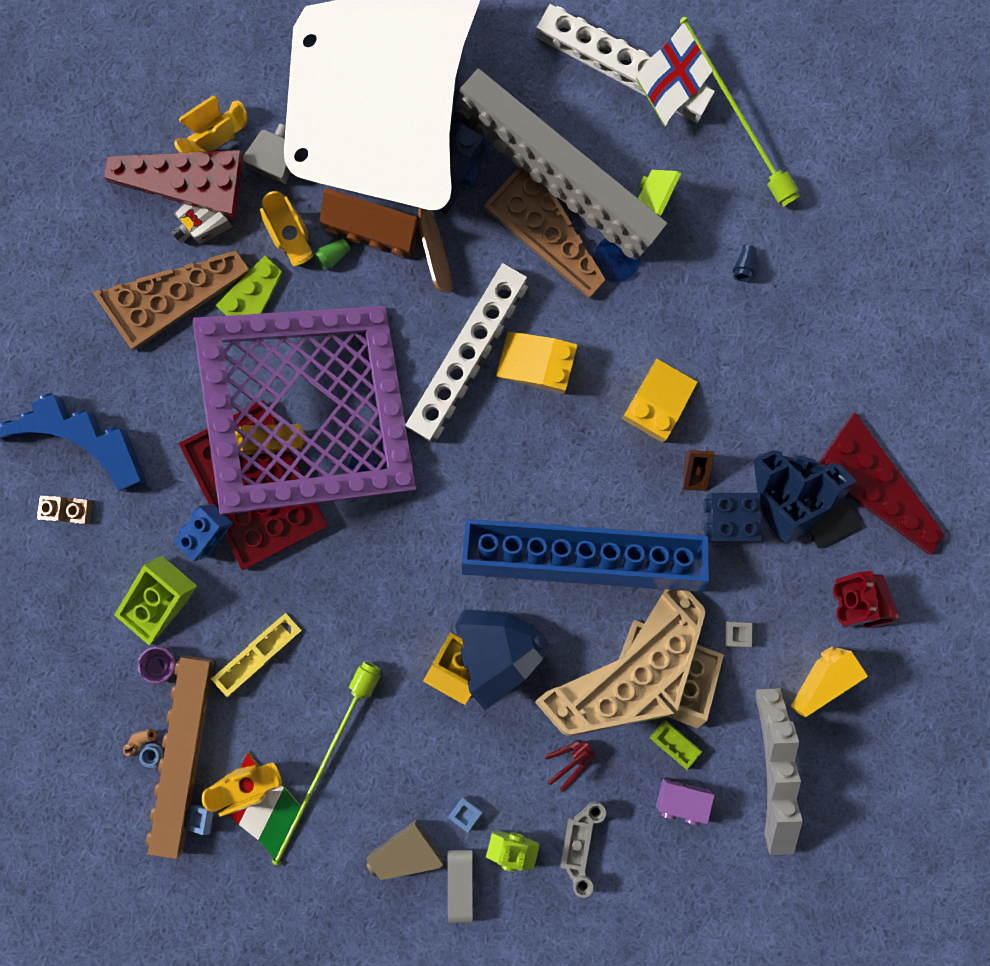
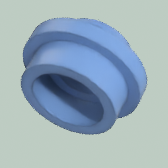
M156 743L146 744L139 753L141 764L147 768L157 767L160 759L164 758L162 747ZM149 751L155 752L156 758L154 760L148 757Z

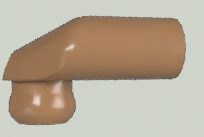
M148 729L133 734L128 744L123 747V753L127 757L138 755L147 742L156 739V731Z

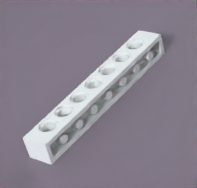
M551 4L548 6L536 28V38L645 95L636 80L639 71L651 58L645 51L630 47L626 41L615 39L608 35L605 30L589 25L583 18H576L568 14L562 7H555ZM566 28L569 31L561 32L559 29ZM580 39H587L589 43H582ZM605 49L608 50L610 53L603 54L600 52V50ZM626 60V61H628L630 64H629V65H623L620 61ZM703 83L699 90L675 112L698 124L714 91L707 84Z
M503 263L501 264L407 421L406 428L430 442L433 438L438 439L444 430V427L441 426L445 418L450 419L456 409L454 406L458 397L462 399L468 389V386L465 384L470 377L475 378L480 369V366L477 364L482 357L486 359L492 349V346L489 345L493 337L498 339L502 333L504 326L501 324L505 317L510 318L515 311L516 306L513 304L517 297L522 298L528 288L525 285L526 276ZM501 290H508L511 296L507 299H502L498 293ZM494 309L498 311L499 316L495 319H490L486 316V313ZM479 329H483L487 332V336L484 339H477L474 333ZM467 349H471L475 352V356L468 360L463 358L462 353ZM455 369L463 372V376L459 380H454L450 377V373ZM443 389L451 392V396L447 400L438 398V393ZM431 409L439 412L438 418L434 421L426 418V413Z

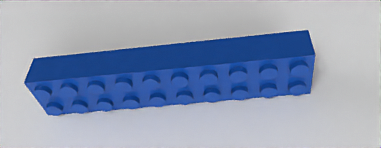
M466 519L462 575L703 592L709 582L708 536Z

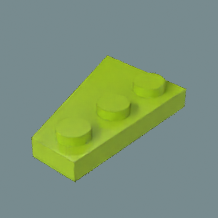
M264 256L216 306L226 316L262 314L283 272Z

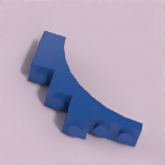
M52 393L44 394L38 398V401L31 403L34 411L21 414L17 420H8L0 423L1 442L20 436L50 435L68 439L83 447L106 469L118 491L126 492L147 483L127 431L113 427L103 432L104 435H102L94 414L80 410L72 413L70 418L62 397Z

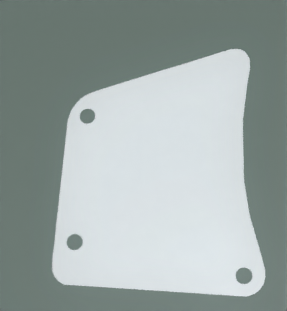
M335 0L306 6L293 27L284 143L285 163L291 173L309 181L427 210L443 208L450 199L452 189L449 132L455 77L463 45L480 0ZM309 34L316 35V43L312 47H304V38ZM300 148L308 150V157L303 162H297L294 159L296 151Z

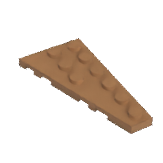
M518 167L487 201L484 209L590 299L605 282L604 276L592 256L587 252L583 241L575 232L571 221L557 198L543 184L534 181L527 171Z
M235 250L208 258V260L200 263H190L179 269L166 270L138 278L134 282L114 285L113 288L97 290L92 293L129 347L135 351L243 278L250 270Z

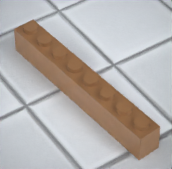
M184 656L180 657V661L176 663L175 675H177V681L171 690L173 704L172 709L168 711L166 719L169 728L168 733L164 735L162 747L165 748L164 758L160 759L158 772H161L160 782H157L154 790V796L157 797L156 806L152 808L150 814V821L153 824L152 830L148 832L146 838V846H149L147 855L177 859L183 853L187 831L185 827L189 805H191L215 660Z

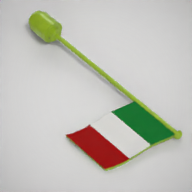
M364 661L362 666L359 665L349 685V688L352 690L351 694L355 697L302 805L282 785L267 790L266 796L260 803L229 814L236 823L263 845L273 857L272 863L276 866L282 863L280 859L359 698L371 697L381 677L379 674L381 669L370 662ZM248 752L240 768L252 765L260 767ZM248 777L242 778L240 781L241 790L246 793L251 792L254 788L252 779Z

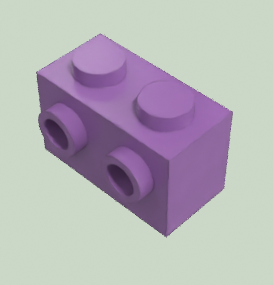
M662 778L656 808L659 812H662L661 816L675 820L677 816L685 818V822L699 826L700 822L708 824L714 794L708 789Z

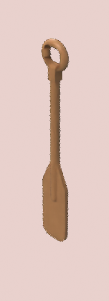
M418 207V226L433 283L438 291L450 293L453 291L454 285L438 226L430 210Z

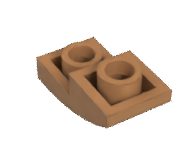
M40 495L37 519L90 524L93 501Z

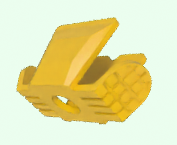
M215 95L205 100L179 118L180 123L192 130L194 134L188 138H177L174 142L176 149L180 153L214 152L215 149L227 141L233 140L235 133L245 128L248 120L244 105L238 100L233 101L229 111L221 115L218 99Z
M272 191L267 193L262 200L264 209L261 208L260 212L275 246L283 253H287L293 266L305 263L314 256L307 243L310 239L305 221L289 199L284 197L281 192ZM286 226L296 228L297 235L294 239L287 240L283 237L282 231Z
M268 763L260 767L252 765L236 769L214 785L205 789L202 794L203 806L209 812H215L231 805L219 813V816H224L256 805L266 796L267 790L282 786L280 773L274 763ZM245 777L252 779L254 782L253 790L248 793L240 788V781Z

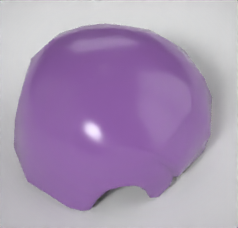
M159 646L148 648L138 659L139 675L149 683L159 684L167 681L175 671V658L167 648ZM157 659L163 660L165 664L164 670Z

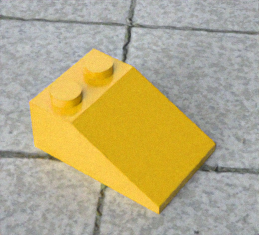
M508 332L496 377L564 394L577 344L555 338Z
M656 359L622 420L663 443L667 440L679 419L697 381Z
M834 647L824 650L821 653L822 657L814 664L791 704V709L807 717L867 678V674L852 651L841 648L834 649Z

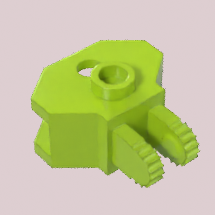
M492 831L486 858L497 862L498 865H502L501 868L506 871L515 872L516 869L521 871L522 869L534 870L540 845L538 842L525 838L518 833Z

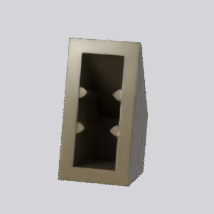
M417 820L372 851L366 859L369 871L373 876L377 875L380 880L439 869L444 864V858Z

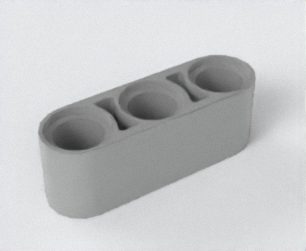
M448 850V923H473V850Z

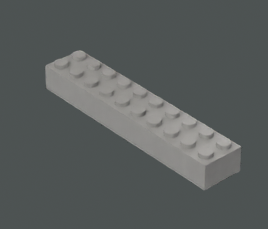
M479 68L460 88L453 110L458 119L468 123L474 128L476 133L489 140L497 151L505 153L517 167L527 171L534 181L543 184L554 197L560 198L565 202L571 211L581 215L589 226L597 228L609 242L619 246L626 256L637 260L665 227L666 221Z

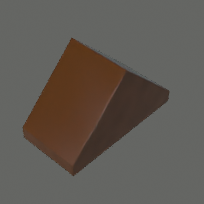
M689 450L684 453L683 490L707 491L715 455L714 451Z

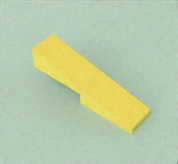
M285 613L212 677L211 680L228 698L298 635L301 629ZM282 623H287L291 626V634L281 625Z

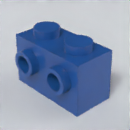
M214 504L197 507L192 512L190 521L180 528L179 535L174 541L193 562L207 558L233 524L225 515H220L219 509Z

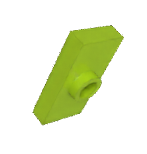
M665 719L649 737L687 771L702 754V751Z

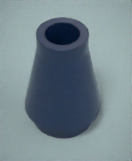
M752 245L743 246L742 252L732 270L736 280L750 282L756 275V247Z

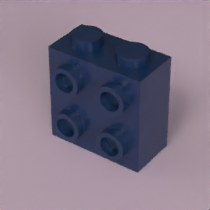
M760 492L707 494V499H704L703 508L708 518V522L704 524V535L708 536V542L761 541Z

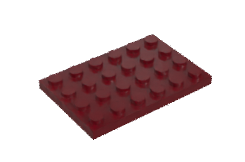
M265 400L261 401L266 406H268ZM254 404L248 411L258 421L266 412L257 404ZM240 412L233 415L234 422L240 416ZM270 414L262 422L263 425H277L274 417ZM244 416L236 426L241 427L255 424ZM207 428L178 444L208 504H214L219 509ZM291 451L283 452L279 457L289 466L295 461ZM265 453L259 454L254 461L266 469L273 459ZM239 455L240 467L242 471V469L246 466L248 461H246ZM275 462L269 470L279 480L287 471L278 462ZM252 464L244 473L254 483L262 474ZM296 464L293 469L303 476L298 464ZM290 472L284 481L297 480L299 478ZM265 475L259 484L272 483L274 481ZM242 479L243 486L250 485ZM315 503L227 514L225 516L233 524L224 536L241 570H246L329 527L318 504Z

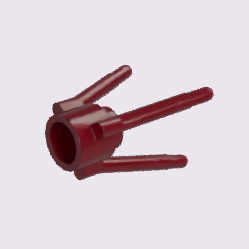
M576 740L568 746L545 755V759H550L574 750L570 753L574 760L548 781L549 785L555 783L577 764L580 765L560 788L561 792L565 791L585 767L592 763L591 759L596 755L585 740L581 743Z

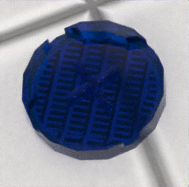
M605 238L596 247L593 260L606 280L618 282L632 277L639 266L640 257L633 259L626 256L619 246Z

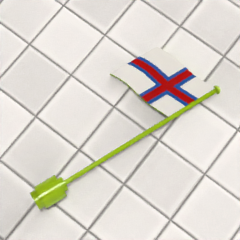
M682 17L679 29L670 41L645 63L639 71L636 80L665 127L675 111L699 90L712 72L772 173L767 186L776 201L781 203L783 207L787 206L800 197L798 187L788 171L783 173L782 170L776 172L687 22L689 18Z

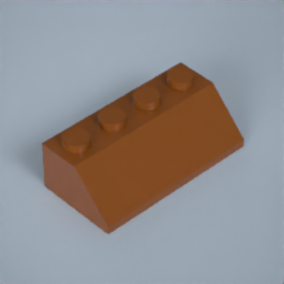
M328 188L324 189L320 224L325 229V233L335 237L338 234L347 236V240L360 244V241L369 243V247L378 251H382L385 248L391 250V254L400 258H404L405 255L411 257L420 232L417 217Z

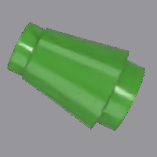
M341 239L318 248V252L314 256L324 270L327 268L332 269L351 249L346 240Z

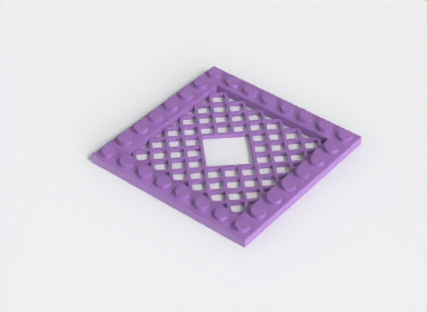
M386 306L193 318L220 515L416 490ZM358 333H365V338ZM341 334H350L344 342L337 336H335ZM312 336H326V338L320 344ZM353 336L364 344L358 353L347 345ZM303 337L297 346L288 339ZM329 338L340 345L335 354L324 347ZM279 339L273 347L264 341ZM306 339L317 347L311 356L300 349ZM242 341H254L248 349L239 343ZM282 341L293 348V351L287 358L276 351ZM230 342L228 346L223 350V343ZM258 343L269 350L262 360L251 352ZM233 345L244 352L238 362L226 354ZM366 347L369 362L360 355ZM343 348L354 356L348 365L337 357ZM320 350L331 358L325 367L313 359ZM296 352L307 359L301 369L289 361ZM272 354L283 361L276 371L265 363ZM247 356L259 363L252 373L240 365ZM225 359L234 365L228 374ZM356 359L367 366L362 375L351 368ZM333 361L344 368L339 377H336L327 370ZM309 363H312L321 370L315 379L304 372ZM286 364L297 372L291 381H288L279 374ZM261 367H264L273 374L266 384L255 376ZM237 368L248 376L241 386L230 378ZM369 370H371L373 385L364 378ZM347 371L358 379L352 388L341 381V378ZM324 373L335 381L328 390L317 382ZM300 375L338 404L312 439H309L272 410ZM276 377L287 385L280 395L269 387ZM251 379L262 387L256 396H253L244 389ZM360 382L371 389L365 399L354 391ZM228 383L238 389L231 398ZM337 384L348 391L342 401L331 393ZM265 390L276 397V400L270 407L258 400ZM240 392L252 400L245 410L233 402ZM373 393L375 394L376 407L368 402ZM351 394L362 402L356 411L345 404V401ZM254 403L266 411L259 421L248 413ZM364 405L375 412L369 422L358 414ZM232 407L241 413L235 422ZM341 407L352 415L346 424L334 416ZM268 414L280 421L273 431L262 424ZM244 416L255 424L248 434L236 426ZM377 416L379 419L380 430H378L376 427L372 425V422L375 420ZM354 418L365 425L359 435L348 427ZM331 420L342 427L336 437L324 429ZM282 425H285L294 432L287 442L276 434ZM258 427L270 435L263 444H260L251 437ZM368 428L379 436L372 445L362 438V435ZM235 431L245 437L238 447ZM344 431H347L356 438L349 448L338 440ZM320 433H323L332 440L326 450L314 442ZM297 435L308 443L301 453L290 445ZM272 438L283 445V448L277 455L265 448ZM381 439L384 454L375 448ZM247 440L259 448L252 458L240 450ZM358 441L369 448L363 458L352 451ZM335 443L346 451L339 461L328 453ZM310 446L322 454L316 463H313L304 456ZM286 448L298 456L291 466L279 458ZM261 451L273 459L266 469L254 461ZM372 451L382 458V461L376 468L365 461ZM348 454L359 461L353 471L342 464ZM239 455L246 461H248V463L242 469V471L240 467ZM324 457H327L336 464L329 474L318 466ZM300 459L312 467L305 477L293 469ZM275 462H278L287 469L280 480L269 472ZM386 462L387 469L380 470V468ZM251 464L262 472L255 483L244 475ZM362 464L369 470H371L366 472H357ZM338 467L348 473L333 475ZM314 470L323 475V477L309 478ZM290 472L299 478L297 480L284 481ZM265 475L274 481L272 483L259 484ZM242 479L250 485L243 486Z

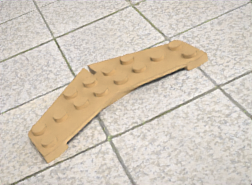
M665 589L624 658L545 692L535 703L558 730L566 736L672 716L674 713L658 695L664 699L674 712L678 711L705 617L704 607L689 591Z

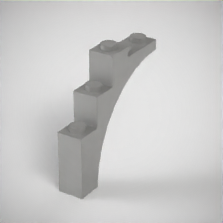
M756 689V701L763 732L767 769L765 839L769 855L794 854L803 822L797 803L801 780L795 763L799 740L794 723L789 720L781 689Z

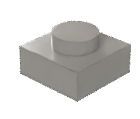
M726 621V646L752 647V623Z

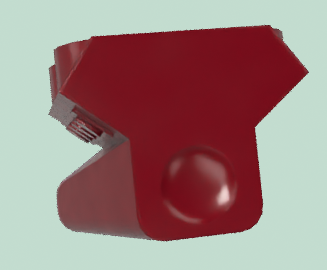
M862 571L836 579L833 586V594L839 600L836 617L839 623L842 624V627L847 628L858 625L860 627L873 628L900 621L899 613L884 575L873 574V571Z

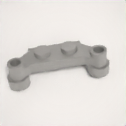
M598 801L590 802L575 817L568 818L560 867L566 869L573 882L575 894L581 898L589 897L593 892V883L586 875L585 869L593 823H600L606 817L605 807ZM594 807L599 808L597 813H592L591 810ZM582 881L586 882L584 886L578 885Z

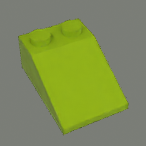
M161 555L144 564L114 616L150 646L188 602L197 585Z

